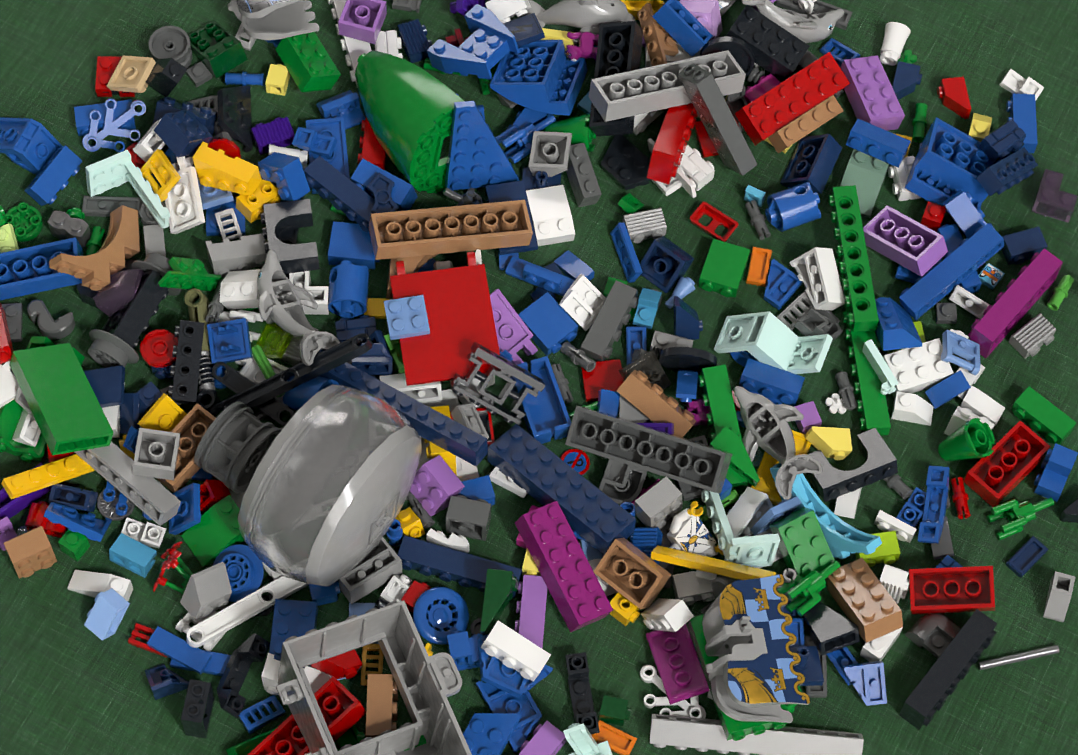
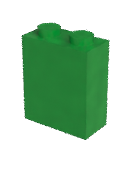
M713 239L700 275L698 287L708 292L720 293L725 297L736 298L749 260L750 249Z

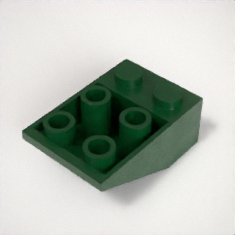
M215 20L189 34L192 52L200 62L202 61L215 78L220 77L248 60L241 42Z

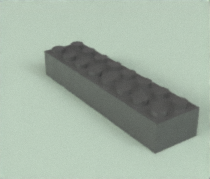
M576 406L565 445L664 477L667 476L668 478L714 493H721L733 455L723 450L582 406Z

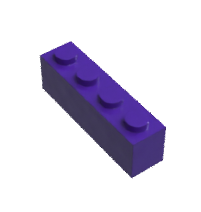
M40 463V464H38L37 466H35L34 468L40 467V466H42L43 464ZM52 486L12 500L3 488L0 490V518L8 517L10 519L51 491Z

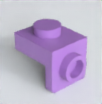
M8 517L0 518V548L2 551H5L4 542L18 537Z

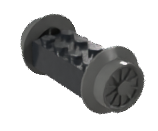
M149 253L144 261L137 260L133 262L132 270L136 275L101 330L93 329L89 332V337L93 343L88 349V354L101 366L108 368L123 365L125 368L127 363L136 364L139 361V356L133 348L138 344V337L141 332H144L149 326L148 321L159 310L158 305L161 300L165 299L167 295L176 296L181 292L179 288H167L158 285V282L168 271H173L168 263L170 259L157 253Z

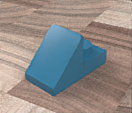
M647 288L642 289L633 325L652 329L662 292Z

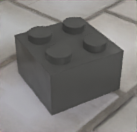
M462 495L451 496L446 515V533H454L457 536L462 535L467 538L486 541L491 522V503L482 499L471 500Z

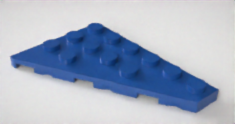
M454 102L445 188L461 190L520 181L475 102Z

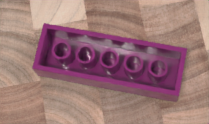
M1045 248L1040 254L1037 252L1030 260L1031 264L1028 267L1025 265L1020 270L1019 277L1016 280L1013 278L1006 288L1008 290L1005 293L1001 292L995 299L996 303L986 308L983 318L981 320L978 318L971 326L972 330L968 335L969 340L980 344V355L985 359L1056 280L1063 262Z
M557 501L523 514L515 522L570 633L605 618L613 611Z

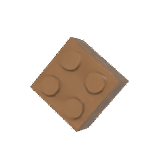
M42 526L4 542V546L19 578L29 577L35 571L47 569L57 562L52 546Z

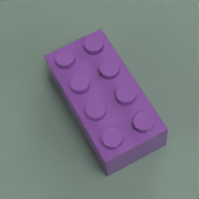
M878 55L844 60L840 68L850 82L844 90L857 119H861L886 131L898 129L905 114Z
M888 205L863 227L866 246L921 277L948 252L944 236Z

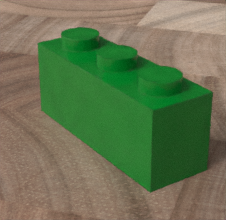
M1030 386L1014 402L1011 409L1017 418L1026 421L1034 431L1044 435L1051 444L1061 445L1077 423Z

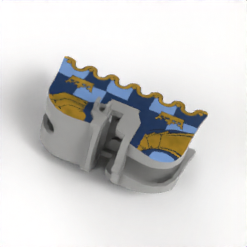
M782 574L739 580L727 585L703 616V632L707 642L705 646L707 656L719 657L713 663L706 665L708 678L711 681L712 695L718 708L734 720L791 723L793 721L792 714L789 711L783 710L781 704L808 705L810 703L809 695L798 690V686L805 682V676L800 672H796L793 668L801 662V657L798 653L792 652L789 649V646L797 642V637L785 630V627L793 622V618L790 614L784 613L781 610V607L786 606L789 602L785 594L777 591V588L782 587L785 581Z

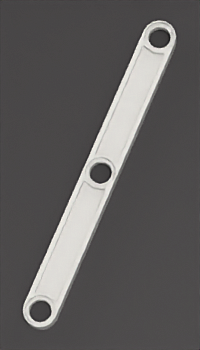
M308 562L191 627L187 632V643L191 647L198 648L274 605L275 599L283 600L308 586L305 572ZM264 592H269L272 594L273 599L271 601H264L261 595ZM198 632L201 634L202 639L194 642L191 640L190 635Z

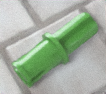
M1064 275L1059 285L1054 288V293L1047 303L1048 308L1057 311L1063 299L1067 298L1068 291L1074 282V278L1071 275Z

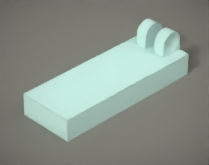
M872 339L866 341L862 352L882 382L880 393L886 395L895 392V386L898 385L897 379Z

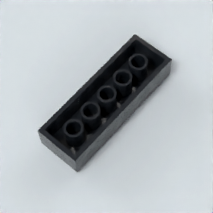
M636 21L600 24L594 79L640 68L643 31ZM591 103L589 127L597 137L633 134L635 115L605 122L593 103Z
M977 609L907 698L899 716L918 730L923 725L927 727L933 720L937 710L940 711L948 696H951L956 690L960 680H963L969 673L971 666L977 663L984 649L990 646L997 634L994 631L997 623Z

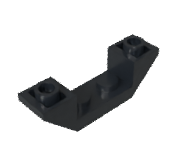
M256 633L233 651L216 689L221 709L235 718L239 717L246 701L244 697L239 695V692L252 662H263L270 647V643Z
M586 652L565 655L574 723H584L590 734L599 733L598 719L594 711Z

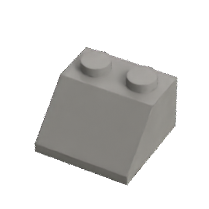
M534 131L529 160V168L533 176L541 171V176H543L544 171L548 174V177H553L567 170L572 133Z
M221 562L191 575L180 603L195 620L202 616L206 617L218 609L222 610L229 604L232 590L225 564Z

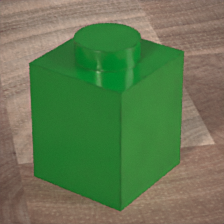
M69 529L58 541L61 551L77 562L90 547L86 536L79 532H72Z

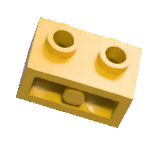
M262 180L252 196L239 195L236 197V208L252 223L255 220L261 219L260 213H264V204L280 203L281 197L278 194V189L270 181Z

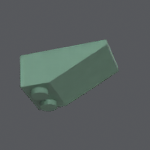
M853 149L840 186L856 185L860 213L862 216L870 218L886 177L889 163Z

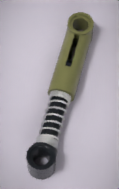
M191 289L186 293L184 299L188 305L189 321L205 323L199 370V385L201 386L199 387L200 392L197 395L196 403L209 412L215 404L221 402L217 397V391L212 382L214 378H212L211 372L212 363L210 362L211 353L207 330L209 321L206 322L205 320L210 302L199 289ZM212 399L211 403L206 405V402Z

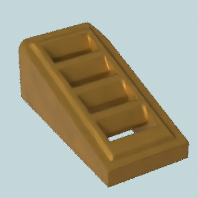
M379 644L363 646L361 685L367 686L365 675L382 674L383 652ZM367 651H379V655H367ZM366 659H378L379 663H366ZM366 667L378 668V672L366 671Z

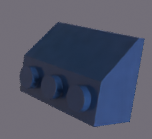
M830 134L801 138L780 184L791 188L809 182L813 193L822 194L842 147Z

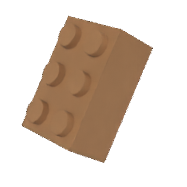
M625 538L614 540L593 571L639 609L651 606L672 575Z
M368 674L366 738L378 737L386 730H397L396 722L393 721H397L398 716L397 702H394L398 701V687L392 674Z

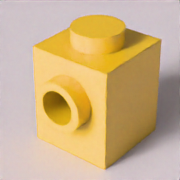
M619 592L609 602L613 608V611L609 614L625 626L630 621L634 623L640 615L639 608Z

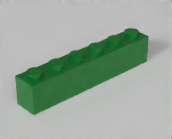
M726 364L702 368L700 375H698L699 386L703 387L704 390L702 401L703 405L707 406L708 409L706 420L708 426L711 425L712 433H710L711 442L725 426L728 429L730 427L738 432V437L741 438ZM729 466L726 478L732 484V488L749 484L747 480Z

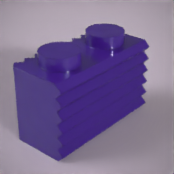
M279 117L270 123H259L251 128L259 155L269 152V144L278 147L292 145L295 136L288 117Z

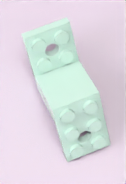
M770 311L727 316L714 350L717 353L748 351L759 362L794 374L815 373L821 371L833 338L829 334L798 337Z

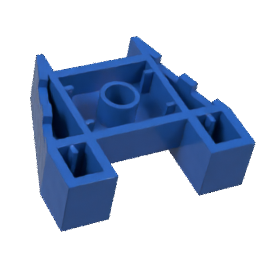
M476 4L464 15L469 31L473 34L459 47L438 39L427 50L432 67L444 73L452 74L453 72H459L462 76L473 74L478 75V78L491 80L493 77L490 69L508 52L512 51L516 54L520 52L515 36L491 10Z

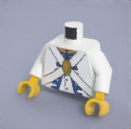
M693 501L690 504V509L686 508L673 517L670 531L667 534V538L672 543L669 548L707 557L715 556L718 552L724 555L719 546H715L717 542L698 517L703 514V507L694 509L698 507L697 501Z

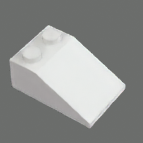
M558 185L527 190L526 193L538 246L574 241L575 230L564 186Z

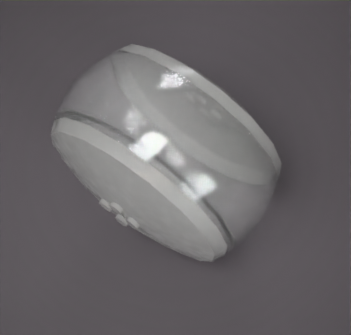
M334 384L317 392L291 417L259 462L243 496L237 519L242 537L256 556L271 570L287 578L307 584L332 585L353 570L375 548L399 514L418 469L422 454L420 436L399 410L375 395Z

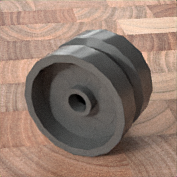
M164 26L157 29L150 36L148 43L151 58L154 60L173 58L186 68L191 65L193 57L190 38L183 29L176 26Z

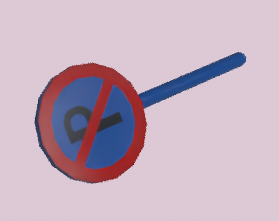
M570 449L561 456V460L580 475H584L588 471L590 460L582 450Z

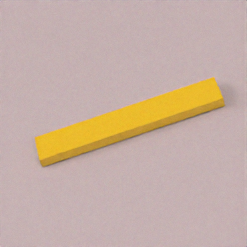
M659 545L651 552L652 560L739 580L776 575V572Z

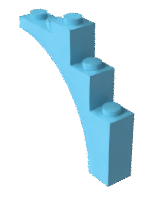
M780 463L770 468L774 482L777 472L782 466ZM803 474L796 475L790 499L798 497L802 503L793 512L803 507L814 510L833 557L845 559L850 556V553H864L868 555L875 552L876 548L882 544L880 536L857 530L841 520L820 500Z

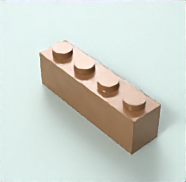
M832 95L775 132L768 139L779 154L843 112V109L834 95Z
M634 370L618 388L617 392L654 423H674V435L683 438L696 422L694 415L690 411L679 407L678 401L673 397L666 396L659 385H653L648 381L646 374L642 371Z

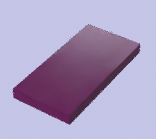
M686 624L676 632L655 630L646 633L670 705L710 691Z

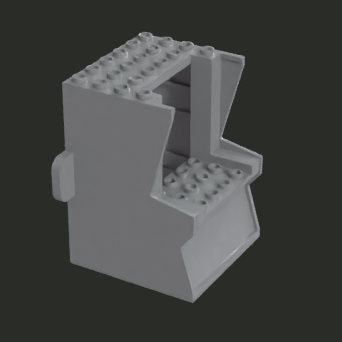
M404 600L400 602L392 601L386 607L380 609L372 608L366 614L360 616L352 615L343 622H332L323 629H312L303 636H292L283 642L276 690L283 705L288 704L310 750L309 753L304 755H472L447 697L455 695L460 691L462 686L460 673L452 656L448 653L441 652L428 656ZM378 641L413 723H405L400 726V729L394 731L386 730L375 738H364L359 744L353 746L348 744L337 751L303 667ZM424 735L426 744L415 747L419 744L420 736Z

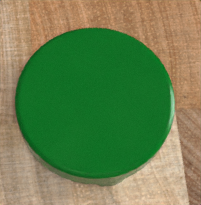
M25 202L11 208L3 216L6 224L13 225L16 240L19 242L34 239L43 228L40 212Z

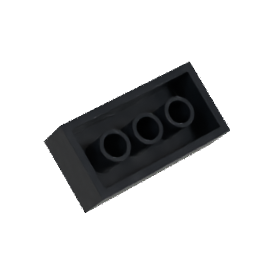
M749 5L745 6L726 35L745 41L753 50L754 62L782 81L791 76L810 47Z

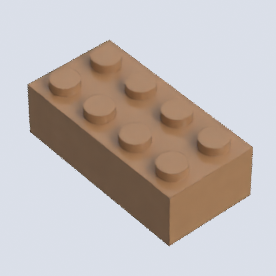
M198 403L171 431L173 433H180V445L174 480L156 478L173 493L180 490L200 469L194 463L195 453L205 432L216 419Z
M863 558L839 567L826 578L827 590L847 618L858 626L859 634L866 643L903 627L900 607Z

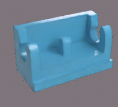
M121 533L109 549V560L145 578L156 561L154 557L157 551Z

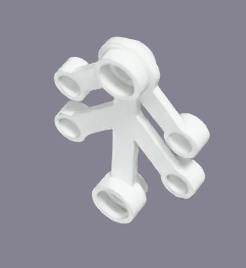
M652 665L643 666L640 671L641 680L645 683H653L666 694L662 680L657 675L656 668ZM646 670H651V671H652V675H650V676L646 675V674H645V671H646ZM648 694L644 697V705L647 708L678 705L684 710L671 711L669 708H663L659 714L667 712L672 716L703 719L706 717L705 709L699 705L698 695L690 698V704L686 700H682L671 705L667 697H655L653 694ZM651 698L654 700V703L648 704L646 700ZM697 711L699 716L694 717L691 713Z

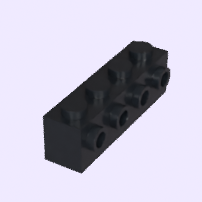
M180 320V326L176 325L174 337L178 338V344L173 345L172 357H176L175 365H171L170 377H174L173 385L169 384L168 396L172 397L171 399L175 403L196 404L205 323Z

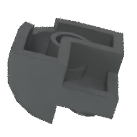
M814 307L810 309L806 316L797 320L794 325L804 336L829 334L833 338L832 342L843 331L838 324L840 320L829 310H818Z
M609 459L599 490L618 504L632 502L639 496L648 471Z
M928 613L918 619L905 636L919 648L924 647L939 659L962 628L941 613Z

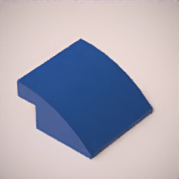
M538 40L518 47L519 54L510 51L500 60L490 83L491 89L506 99L526 108L548 114L570 116L588 70L585 58H579L577 61H571L570 58H567L563 40Z
M936 117L917 153L907 178L905 189L929 202L943 206L942 202L961 189L965 193L968 191L975 200L972 204L975 208L979 207L981 209V204L988 196V193L976 177L995 163L980 149V141Z

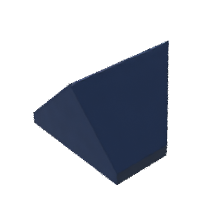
M165 663L145 670L155 700L187 689L189 686V681L168 669Z

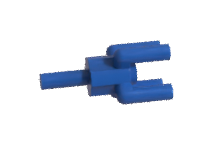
M551 114L535 126L531 122L522 128L513 125L498 135L496 139L498 144L502 143L504 148L509 147L514 142L516 143L514 147L505 152L507 158L511 159L512 163L515 164L531 153L534 131L543 130L555 122L556 119Z

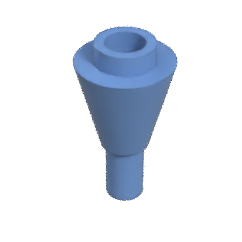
M687 276L685 278L680 277L672 296L665 303V306L671 309L674 306V296L682 299L696 290L694 281Z

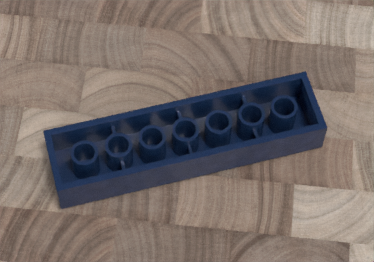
M517 424L488 447L487 461L494 467H498L499 471L507 477L509 476L514 483L526 490L530 496L543 506L557 501L571 529L604 555L615 539H627L634 533L635 517Z

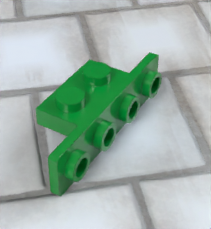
M172 257L168 263L173 271H168L158 282V285L167 288L212 291L216 289L218 282L223 278L221 275L208 274L204 264L199 259Z

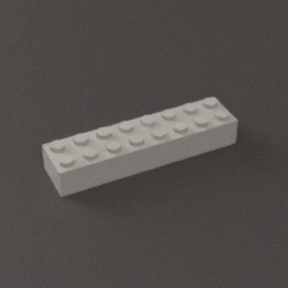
M729 50L592 79L588 97L603 120L607 122L692 103L678 76L688 65L695 64L712 73L723 96L742 92L746 74Z

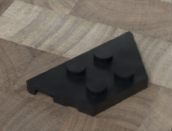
M250 86L223 88L217 91L218 125L228 132L234 141L239 140L244 145L243 150L248 153L253 150Z
M615 135L601 162V168L625 190L647 185L652 180L647 178L650 159L623 135Z

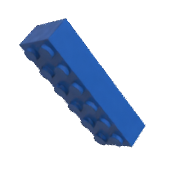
M77 238L0 253V300L81 284L82 278H75L73 275L60 273L49 268V261L61 253L83 256L82 247Z

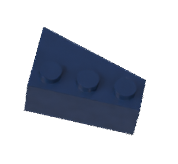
M164 97L157 101L153 124L163 118L166 113L189 110L195 114L197 120L206 126L208 132L213 135L217 113L212 112L211 108H197L190 102L179 103L171 97Z

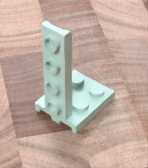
M128 150L85 167L87 192L91 197L129 181L161 228L169 227V210L167 207L162 206L158 194L153 193L149 181L144 180L140 168L135 167L132 163L131 154Z
M705 489L702 490L701 498L706 503L707 515L712 520L713 532L717 534L719 549L723 551L725 556L724 561L754 568L772 566L780 543L779 535L764 534L734 538L719 494Z
M584 723L572 724L563 731L566 740L575 751L568 755H613L609 742L605 741L597 744Z

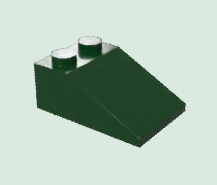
M487 569L480 629L483 635L489 634L513 597V591L517 592L518 579L513 571Z

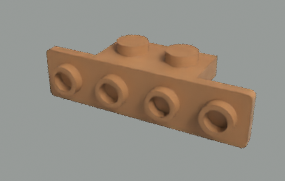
M646 3L637 14L651 65L666 64V55L676 56L679 53L676 40L652 17L654 15L650 3Z

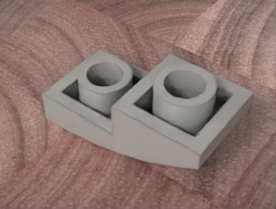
M159 225L143 226L146 256L149 253H157L166 257L163 228Z

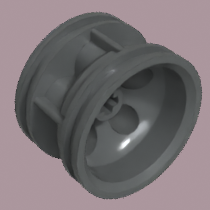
M237 401L222 411L207 429L197 447L194 463L223 482L234 493L242 494L247 490L259 462L281 429L275 427L270 422L263 424L254 416V411L250 407H246L243 402Z

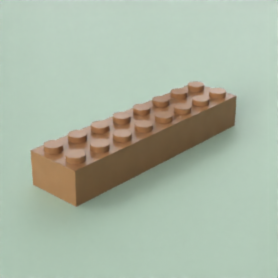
M525 200L371 214L369 221V231L375 260L475 251L477 249L486 250L528 246L533 234Z

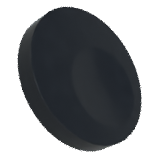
M729 36L718 37L703 46L699 56L729 50L746 74L745 78L753 70V50L745 41L739 38Z
M670 347L660 352L659 363L663 367L678 372V369L695 370L700 374L702 368L717 366V357L697 348Z

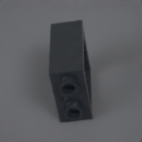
M191 679L189 681L181 716V722L187 736L207 738L215 702L210 682Z

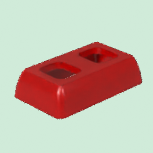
M702 202L690 216L692 224L723 242H726L738 227V222L707 202ZM703 215L712 218L708 226L698 222ZM719 225H723L728 229V232L723 237L714 232Z

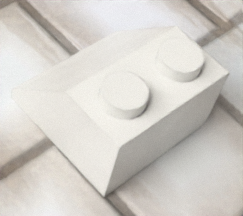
M261 269L228 272L221 282L220 303L228 310L258 308L257 277Z

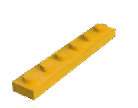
M75 454L4 478L1 484L12 500L95 470Z

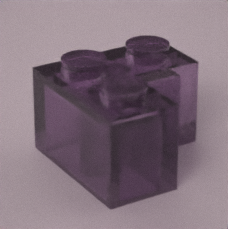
M1045 169L1031 212L1069 223L1078 196L1059 190L1064 174Z

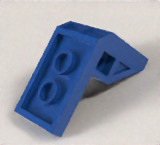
M0 117V153H5L15 164L35 175L41 171L60 147H63L41 123L33 119Z

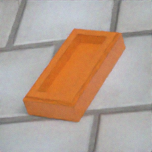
M753 247L746 284L766 286L772 250Z
M599 720L600 732L592 734L596 743L608 741L611 751L619 755H630L637 738Z

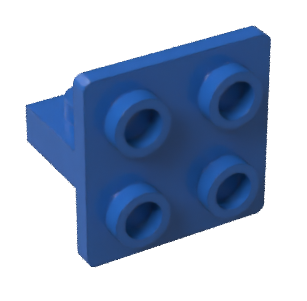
M351 90L317 103V108L323 119L344 117L345 130L362 123V120H365L360 109L359 96L356 92L352 93Z

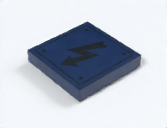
M535 13L503 23L515 36L518 47L545 38Z

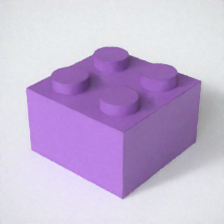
M347 0L338 21L339 35L375 44L387 14L386 1Z
M439 455L424 463L416 472L410 492L422 504L427 513L433 516L447 508L451 496H457L465 486Z

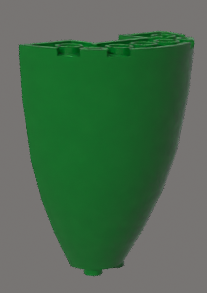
M374 50L360 55L357 60L358 65L355 70V77L366 118L376 139L396 168L416 190L420 192L426 191L427 193L443 191L445 189L448 156L440 159L443 140L451 135L454 102H464V100L424 69L405 59Z

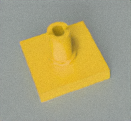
M163 393L137 424L141 428L171 432L187 413L168 395Z

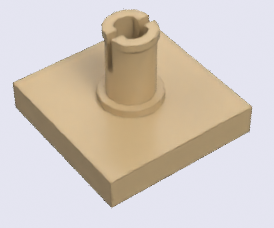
M123 55L107 87L111 91L145 92L148 87L146 80L156 63L155 60L151 57Z

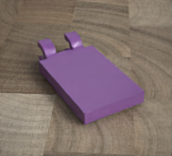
M495 289L490 294L499 351L507 350L512 355V362L516 365L524 363L516 353L520 349H523L527 356L536 353L538 349L530 341V338L534 335L501 291Z

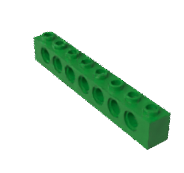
M856 185L833 187L831 195H828V203L833 209L831 211V222L835 223L836 227L834 228V239L838 240L836 252L837 256L841 257L839 271L844 276V279H842V289L846 290L847 294L845 296V307H849L850 312L847 316L848 324L852 325L853 332L877 330L879 319Z

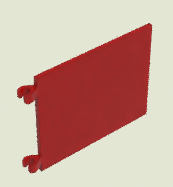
M474 251L467 252L468 266L405 274L404 261H396L397 275L390 276L393 299L423 295L430 334L399 339L407 386L451 380L455 378L456 373L465 378L474 364L467 357L472 351L471 347L474 342L500 355L485 265H476ZM481 359L483 364L478 371L486 374L492 364Z

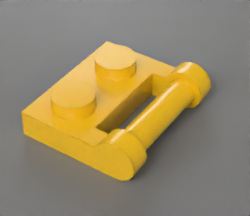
M159 149L153 153L140 169L143 178L149 181L155 194H158L161 202L167 199L168 193L181 178L164 152ZM152 173L154 174V176L156 177V179H157L158 182L160 183L161 188H160V186L158 185V183L156 182V180L154 179V177L152 176Z

